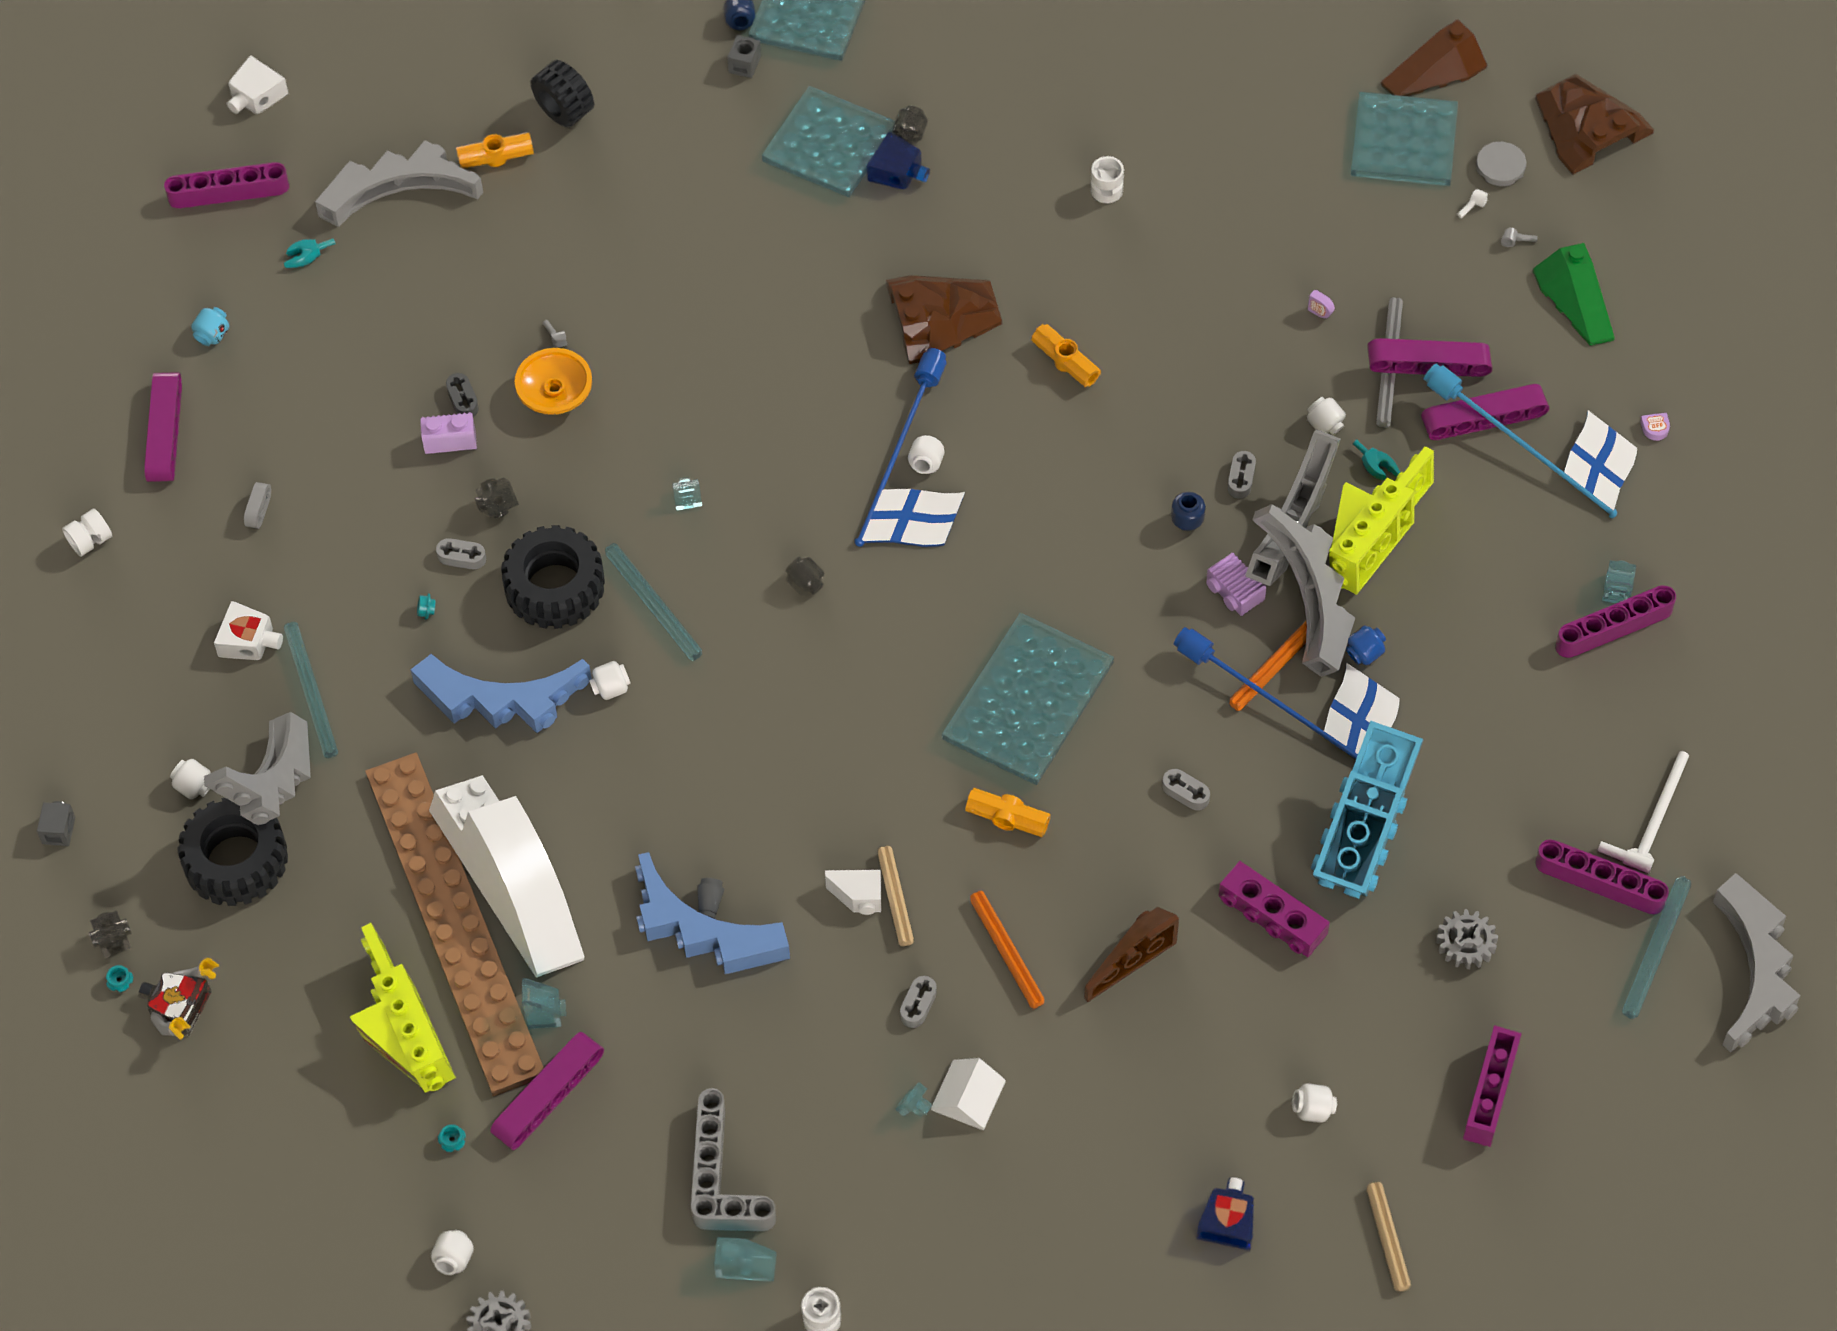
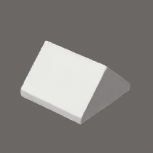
M980 1058L953 1060L931 1110L984 1130L1006 1080Z

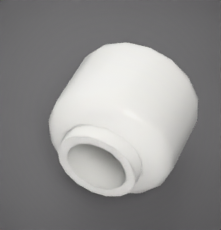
M1320 397L1307 409L1309 412L1307 420L1315 430L1335 435L1344 427L1342 421L1346 414L1333 398L1325 399Z
M924 435L918 437L913 441L908 455L910 466L921 474L934 473L939 469L945 453L944 446L935 437Z
M616 661L596 667L592 673L594 678L589 680L594 694L600 693L605 700L626 693L628 690L627 685L631 684L624 665H619Z
M189 759L186 762L181 760L170 775V778L173 779L172 787L188 799H194L198 795L204 797L210 790L204 786V776L211 772L194 759Z
M1307 1083L1294 1092L1292 1108L1294 1112H1297L1301 1120L1323 1123L1336 1111V1097L1332 1096L1331 1089L1327 1086Z
M459 1230L446 1231L439 1235L432 1250L431 1258L435 1267L441 1273L447 1275L460 1273L467 1267L474 1247L464 1232Z

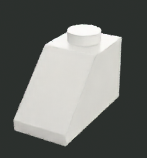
M825 870L826 889L852 912H859L864 915L881 912V870Z

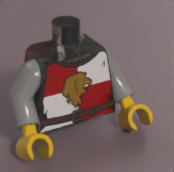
M205 958L197 967L174 973H164L157 986L147 982L142 983L138 996L149 1001L147 1008L151 1015V1021L161 1035L176 1036L180 1040L184 1036L190 1037L212 992L206 978L208 977L213 980L216 977V973L212 970L219 967V964L214 960Z

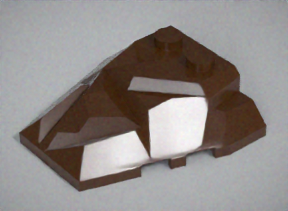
M1577 74L1537 93L1535 96L1543 120L1548 123L1550 128V138L1555 141L1557 147L1556 154L1572 175L1592 166L1596 152L1625 137H1628L1634 144L1654 133V129L1640 113Z
M915 275L886 280L891 303H895L902 327L903 345L909 364L919 363L923 353L927 352L929 348L943 351L953 346L955 349L961 346V341L968 337L977 338L1002 325V318L990 280Z

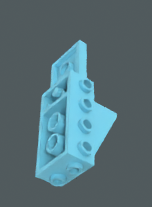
M1370 721L1353 770L1350 772L1349 777H1344L1339 792L1343 794L1340 802H1335L1330 814V818L1333 821L1330 829L1325 828L1320 841V844H1323L1320 855H1315L1311 865V870H1314L1313 876L1319 879L1317 884L1333 889L1334 885L1345 889L1344 894L1358 899L1360 895L1367 897L1369 891H1375L1379 876L1375 875L1378 865L1384 866L1389 850L1385 849L1388 839H1394L1398 828L1396 816L1398 813L1403 814L1408 799L1404 798L1405 789L1422 746V738Z

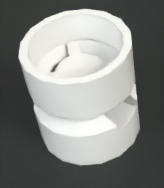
M1106 156L1097 159L1093 163L1091 168V195L1095 200L1107 204L1117 201L1122 196L1124 167L1120 160Z
M94 508L83 514L80 522L74 520L62 528L65 538L73 550L81 557L93 550L95 543L100 545L112 537L107 523Z
M824 1287L814 1288L807 1292L802 1301L805 1329L807 1331H837L841 1323L839 1298L835 1292Z

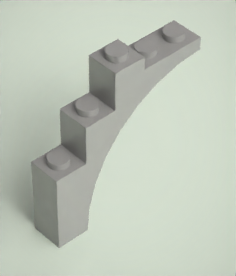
M425 140L409 160H406L400 154L396 155L387 150L371 170L362 164L358 165L349 161L315 201L318 217L339 227L353 213L366 204L400 191L421 188L444 189L478 199L483 194L481 177L475 172L467 171L453 161H447L446 151L440 145L432 144Z
M1317 429L1313 433L1300 470L1281 509L1282 512L1293 520L1301 523L1304 528L1307 527L1311 515L1320 506L1327 486L1326 481L1341 440ZM1268 534L1253 552L1245 577L1270 586L1287 570L1289 562L1279 546Z
M1273 504L1255 511L1252 520L1267 532L1279 546L1291 565L1300 586L1307 622L1306 647L1302 664L1321 677L1339 671L1355 617L1349 614L1345 608L1336 604L1344 577L1325 564L1333 537L1315 524L1304 528L1301 523L1293 520Z
M292 712L270 720L266 755L255 774L240 773L224 767L205 775L204 786L239 805L240 816L254 824H265L269 820L280 816L279 805L283 804L284 801L294 798L295 786L311 778L307 721Z
M1737 873L1717 889L1713 903L1725 914L1739 934L1747 953L1750 969V994L1747 1005L1741 1017L1727 1032L1722 1044L1730 1052L1738 1045L1741 1048L1744 1047L1753 1035L1751 1033L1757 1028L1762 1030L1770 1020L1777 1025L1784 1018L1786 1020L1791 1019L1799 1009L1796 1005L1801 996L1783 980L1792 969L1790 963L1793 955L1776 941L1785 930L1783 924L1786 916Z

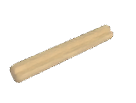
M890 846L880 847L878 849V858L898 942L903 947L912 945L914 938L893 850Z
M1381 1182L1370 1183L1367 1186V1193L1394 1289L1397 1292L1410 1289L1411 1283L1384 1188Z

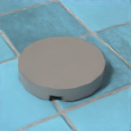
M1503 141L1492 142L1485 145L1479 151L1476 168L1478 174L1486 178V182L1497 186H1509L1524 176L1527 162L1524 153L1517 146Z

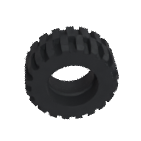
M552 525V528L537 527L535 532L529 530L522 534L523 538L521 540L517 538L511 544L512 549L509 548L504 555L505 561L502 562L501 566L506 599L509 607L513 608L514 613L519 618L524 617L526 623L530 625L538 623L540 628L548 629V626H554V629L562 628V625L565 624L572 626L577 624L579 618L582 620L590 615V609L595 610L597 608L599 599L604 594L605 579L602 559L595 543L591 540L588 541V536L584 533L578 532L576 534L574 528L566 526L565 529H561L560 525ZM552 565L566 566L577 573L568 584L554 589L541 588L530 582V579L537 571Z
M221 798L222 801L215 803L213 800L206 804L207 807L205 809L199 808L193 813L194 818L187 819L183 825L185 831L180 832L178 839L180 845L177 847L181 866L191 888L197 891L199 896L205 900L211 898L212 903L218 905L227 902L228 906H237V902L242 901L244 905L251 903L252 898L258 896L260 899L267 895L266 890L268 888L274 889L278 884L277 877H283L286 870L285 864L288 862V853L281 825L277 818L271 819L265 824H254L240 816V806L229 799ZM247 837L258 843L253 854L239 864L221 866L208 860L212 850L220 842L228 838Z

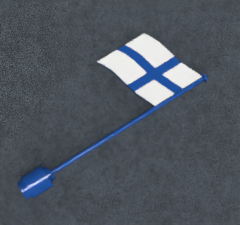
M929 348L921 357L914 374L921 387L860 535L854 540L856 546L861 547L864 543L892 542L921 547L945 545L965 492L937 493L915 489L884 490L925 388L937 386L946 366V355L941 350Z
M1184 627L1173 643L1177 647L1178 652L1198 665L1211 660L1355 759H1357L1370 721L1392 727L1396 719L1400 698L1348 663H1346L1343 682L1330 706L1323 731L1214 657L1215 650L1212 649L1214 643L1194 629L1189 630Z

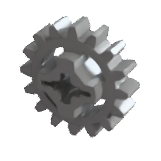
M1465 909L1461 916L1457 911H1454L1452 919L1446 916L1443 925H1439L1436 943L1441 944L1439 953H1447L1445 961L1449 962L1454 959L1455 967L1457 968L1461 963H1465L1466 969H1470L1471 963H1475L1479 968L1481 967L1482 959L1489 962L1491 954L1496 952L1497 945L1495 944H1497L1498 935L1494 934L1495 925L1488 926L1489 918L1484 917L1481 920L1478 911L1473 916L1469 915L1468 909ZM1449 934L1451 935V939L1454 941L1453 944L1450 943ZM1482 934L1485 938V945L1483 944L1484 940L1480 937Z
M500 1291L499 1297H494L493 1293L489 1292V1299L486 1301L479 1297L478 1302L480 1306H471L470 1310L473 1316L467 1317V1323L471 1326L467 1329L468 1331H512L513 1329L515 1331H525L531 1329V1323L528 1321L531 1317L529 1310H524V1301L521 1300L516 1303L517 1299L514 1293L509 1298H505L504 1291ZM501 1320L502 1325L497 1326L496 1321Z

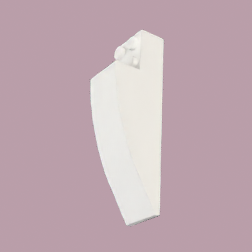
M483 775L436 790L429 809L431 815L535 977L584 961L585 957L562 888L545 849L517 797L514 796L499 801Z

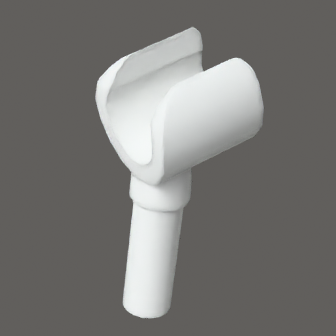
M1475 190L1468 204L1457 214L1458 217L1462 218L1475 204L1484 207L1488 200V193Z

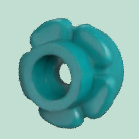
M429 593L427 596L419 595L417 616L425 617V620L428 619L429 615H434L436 601L431 599Z
M122 965L113 966L107 972L106 985L111 991L123 992L133 982V974Z
M447 1125L439 1133L438 1143L442 1145V1149L446 1152L460 1150L465 1145V1131L457 1125ZM451 1137L455 1138L454 1141H450L449 1139Z

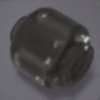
M907 106L898 111L892 131L901 143H916L922 140L928 119L920 108Z
M799 556L785 570L787 573L786 582L801 596L809 593L815 595L824 586L822 582L825 575L824 570L810 557L802 559Z

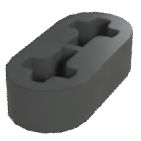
M462 373L450 375L447 378L446 386L456 413L463 414L465 412L468 414L471 412L474 417L478 413L479 407L477 397L468 377ZM459 383L463 391L459 392L455 384ZM463 400L467 401L468 405L470 406L469 408H465V406H463Z

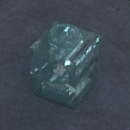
M1610 560L1602 601L1618 603L1631 598L1636 565L1625 561Z

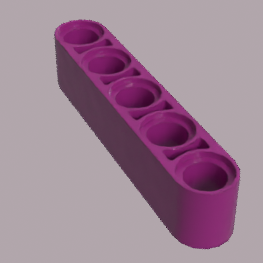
M273 162L174 175L166 179L164 188L170 206L174 208H187L282 195L288 191L289 181L285 166L281 163Z
M1379 338L1367 344L1369 367L1373 372L1426 375L1429 369L1436 363L1440 367L1442 365L1445 366L1456 376L1483 377L1492 372L1490 347L1485 343Z
M180 372L153 373L145 455V478L147 482L174 481L182 395Z
M1531 384L1469 398L1502 425L1539 418L1550 409L1542 387L1539 384ZM1463 400L1432 406L1425 409L1421 414L1425 429L1431 440H1441L1497 427Z
M1661 585L1563 625L1558 632L1555 645L1556 652L1562 657L1571 658L1667 619L1672 614L1675 605V591L1669 586Z
M1545 840L1539 845L1535 864L1540 872L1648 914H1658L1664 909L1669 894L1668 887L1664 882L1556 840ZM1544 855H1551L1554 859L1546 858ZM1570 865H1577L1581 869H1574ZM1596 875H1603L1607 879H1600ZM1623 885H1629L1633 889H1626ZM1649 895H1655L1659 897V899H1653Z
M577 1033L494 1121L490 1133L510 1149H517L599 1062L603 1056L604 1048L585 1033Z

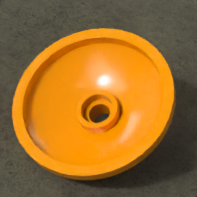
M548 348L531 354L520 364L515 375V389L521 402L529 409L542 414H561L575 409L585 401L592 387V374L587 362L577 353L563 348Z

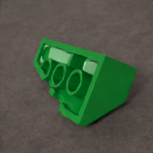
M1585 243L1559 248L1533 268L1532 272L1540 291L1546 297L1549 296L1556 304L1555 308L1560 313L1563 312L1570 319L1572 327L1590 346L1614 341L1615 336L1597 275Z

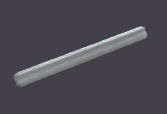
M1392 297L1389 300L1386 339H1399L1403 306L1401 298ZM1381 373L1376 421L1378 427L1387 428L1390 426L1396 373Z

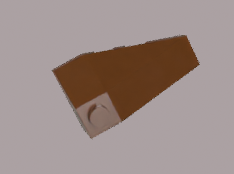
M1457 19L1431 37L1381 81V85L1398 100L1423 93L1425 89L1439 86L1441 88L1447 86L1448 82L1469 80L1485 70L1487 63L1475 35Z
M1159 907L1150 912L1145 911L1141 913L1086 984L1084 999L1087 1003L1177 944L1178 916Z

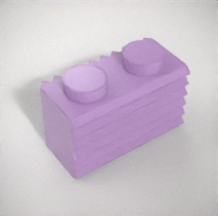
M465 412L458 415L453 414L452 416L448 414L442 417L438 415L437 417L428 416L427 418H421V435L425 454L477 449L476 430L471 412L468 414Z
M1230 553L1207 570L1206 583L1213 593L1218 592L1224 598V603L1229 610H1236L1240 616H1243L1244 613H1247L1265 600L1266 586L1245 577L1248 567L1234 553Z

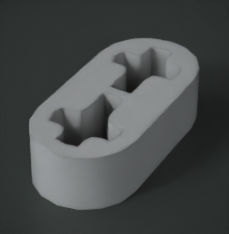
M1240 451L1233 457L1228 480V492L1234 498H1245L1251 492L1256 466V458L1251 452ZM1242 461L1247 462L1245 470H1240ZM1238 479L1243 480L1242 488H1236Z
M260 482L254 484L244 514V525L246 527L257 529L261 527L271 498L270 484Z
M444 539L436 546L438 560L444 565L479 569L486 563L485 549L481 544L457 539ZM448 549H453V551H451L449 555L444 554V552H447ZM474 553H478V556H475L474 559H470V556H473Z
M1171 769L1164 774L1162 788L1167 795L1193 810H1202L1208 806L1210 790L1205 784L1179 769ZM1176 779L1180 781L1179 784L1170 785V781L1174 782ZM1202 794V798L1193 799V795Z
M919 976L912 982L901 1005V1021L907 1027L916 1028L922 1025L936 998V983L929 976ZM928 986L929 992L925 991L922 999L919 998V989ZM915 1005H917L918 1015L909 1018L908 1012H912Z

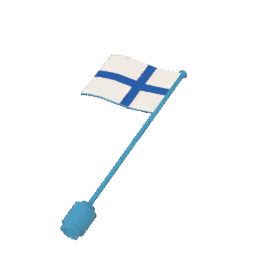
M1437 363L1429 369L1423 380L1427 382V386L1446 401L1450 398L1454 400L1457 397L1462 399L1609 513L1610 518L1617 516V510L1614 508L1618 494L1634 465L1637 447L1588 410L1584 428L1569 453L1563 472L1461 393L1463 390L1461 386L1463 380L1443 365L1440 367Z

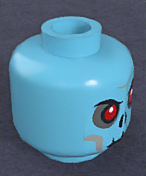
M217 307L213 309L203 308L191 325L194 332L192 334L193 337L206 346L218 344L230 327L226 319V313Z

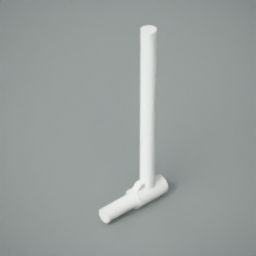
M1684 751L1678 753L1638 849L1633 848L1626 851L1601 841L1598 852L1621 860L1623 864L1649 874L1654 859L1648 852L1687 763L1688 753Z

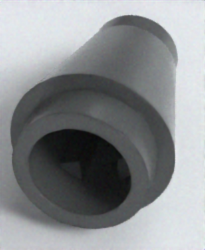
M714 878L701 879L700 884L697 885L699 913L715 919L725 890L722 887L723 882Z

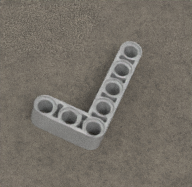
M714 1088L702 1091L698 1099L691 1199L693 1222L698 1228L704 1230L768 1231L776 1223L775 1204L772 1199L766 1196L720 1195L725 1104L723 1094L719 1090ZM709 1103L718 1104V1106L713 1109L705 1107ZM708 1129H715L717 1131L713 1135L704 1134ZM707 1155L715 1157L714 1160L709 1162L703 1161L702 1158ZM704 1182L713 1183V1186L710 1188L700 1187ZM705 1208L710 1209L712 1211L710 1214L704 1216L698 1214L700 1210ZM733 1209L741 1211L737 1216H729L727 1213ZM760 1210H766L770 1212L765 1217H759L756 1215V1213Z

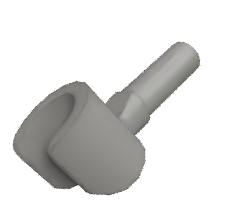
M1510 227L1505 230L1501 244L1505 247H1513L1516 241L1537 242L1538 236L1519 234L1516 229Z
M544 320L543 325L551 336L553 347L568 346L565 331L556 332L549 321Z

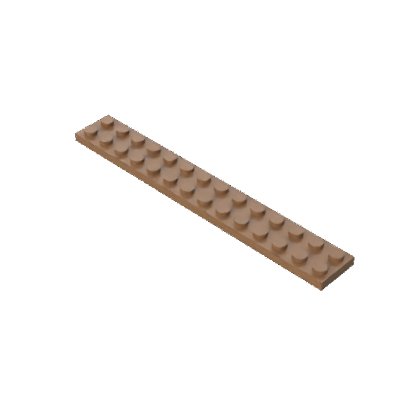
M417 752L365 770L492 1096L532 1082L544 1067L461 861L429 811L434 794Z

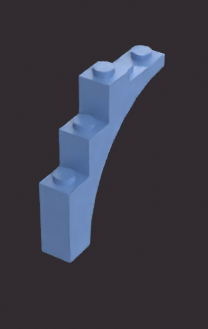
M432 654L410 669L414 684L454 724L460 719L468 717L475 708L495 729L502 723L509 722L514 714L517 713L536 733L543 728L550 727L557 718V705L564 704L570 695L577 690L585 688L589 680L592 679L590 665L583 659L549 677L521 683H496L465 676L446 666Z
M649 852L638 855L640 865L635 866L638 882L644 881L645 889L641 890L644 904L640 905L641 915L636 916L639 932H645L647 942L675 935L678 949L684 948L686 958L714 951L717 965L723 964L725 974L790 959L789 944L783 922L766 925H738L719 921L701 914L679 900L666 887L655 870Z

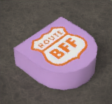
M1314 290L1309 296L1308 311L1321 318H1329L1335 310L1333 302L1326 295Z
M1667 413L1641 416L1640 423L1646 437L1659 441L1668 435L1670 423Z

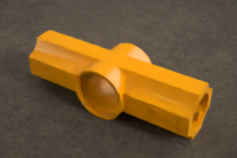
M529 132L504 138L497 134H491L484 138L483 142L456 147L459 165L463 169L483 164L499 167L505 164L507 159L534 154Z
M1048 324L1040 325L1032 335L1031 341L1054 360L1055 367L1062 372H1068L1084 387L1093 385L1101 375V370L1078 351L1077 344L1073 340L1064 339Z
M977 788L971 790L965 806V811L992 820L993 824L998 828L1007 831L1016 828L1039 837L1045 835L1051 816L1050 813L1024 805L1023 801L1016 796L1004 794L1000 797Z

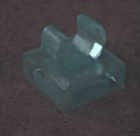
M689 477L679 478L678 483H672L676 510L702 506L698 479L690 480Z
M920 1082L916 1083L910 1088L895 1110L902 1116L913 1111L917 1116L922 1117L932 1107L929 1101L922 1098L927 1088Z

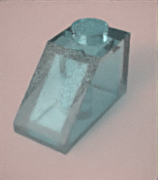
M522 979V1005L528 1029L562 1027L561 1016H566V1000L560 999L559 989L531 979Z
M717 1237L714 1261L716 1278L774 1281L777 1252L747 1239Z

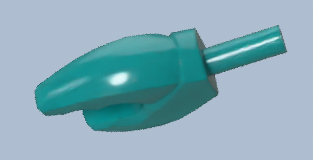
M334 238L319 244L316 243L315 239H304L295 242L288 248L286 254L287 256L301 255L284 262L285 268H298L310 264L321 255V249L336 244Z
M1358 440L1353 442V445L1364 454L1362 462L1371 476L1379 480H1386L1385 473L1379 468L1382 466L1397 477L1400 470L1397 464L1388 454L1378 451V449L1373 447L1368 450Z

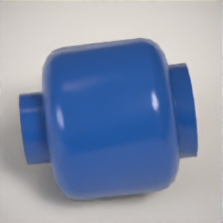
M1364 625L1350 635L1346 651L1356 664L1370 665L1385 653L1383 642L1386 641V637L1379 628L1376 627L1373 630L1371 627Z

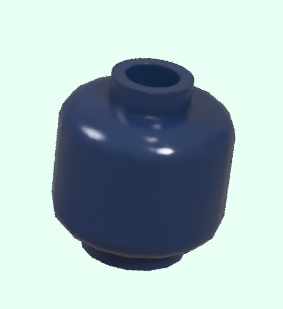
M726 0L723 8L726 24L734 30L741 31L751 27L756 18L753 1Z
M1182 492L1177 495L1171 507V519L1174 525L1186 531L1199 528L1205 518L1206 506L1203 498L1194 492Z

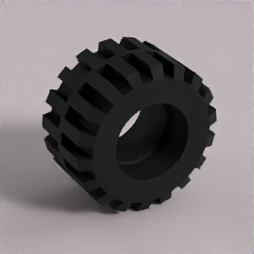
M552 61L530 80L532 93L539 106L552 120L564 127L573 126L594 108L595 102L589 86L583 77L564 61Z

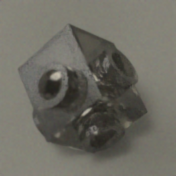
M504 477L499 480L495 478L486 480L481 483L480 488L475 490L478 496L475 498V502L481 513L484 512L489 517H502L509 513L508 509L519 505L510 481Z
M117 910L111 913H102L97 918L90 920L93 931L89 932L94 948L100 946L105 958L131 949L127 938L128 935L132 934L126 918L120 919Z

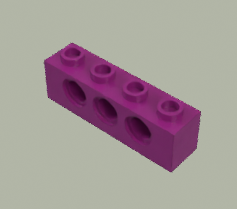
M1241 861L1234 866L1220 883L1218 896L1225 905L1238 909L1247 920L1264 927L1270 936L1280 938L1297 954L1302 953L1309 958L1328 935L1330 924L1328 920ZM1251 893L1256 897L1248 898L1244 894ZM1267 909H1275V910H1277L1278 912H1277V913H1269V912L1266 911V910H1267ZM1297 924L1301 928L1293 929L1289 925Z
M1494 1025L1465 1128L1464 1140L1491 1147L1522 1033Z

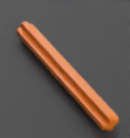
M1306 621L1249 679L1251 682L1262 689L1306 644ZM1244 684L1230 698L1229 704L1236 711H1240L1258 692Z
M983 891L973 893L970 896V901L1030 1007L1035 1009L1044 1004V997L985 893Z

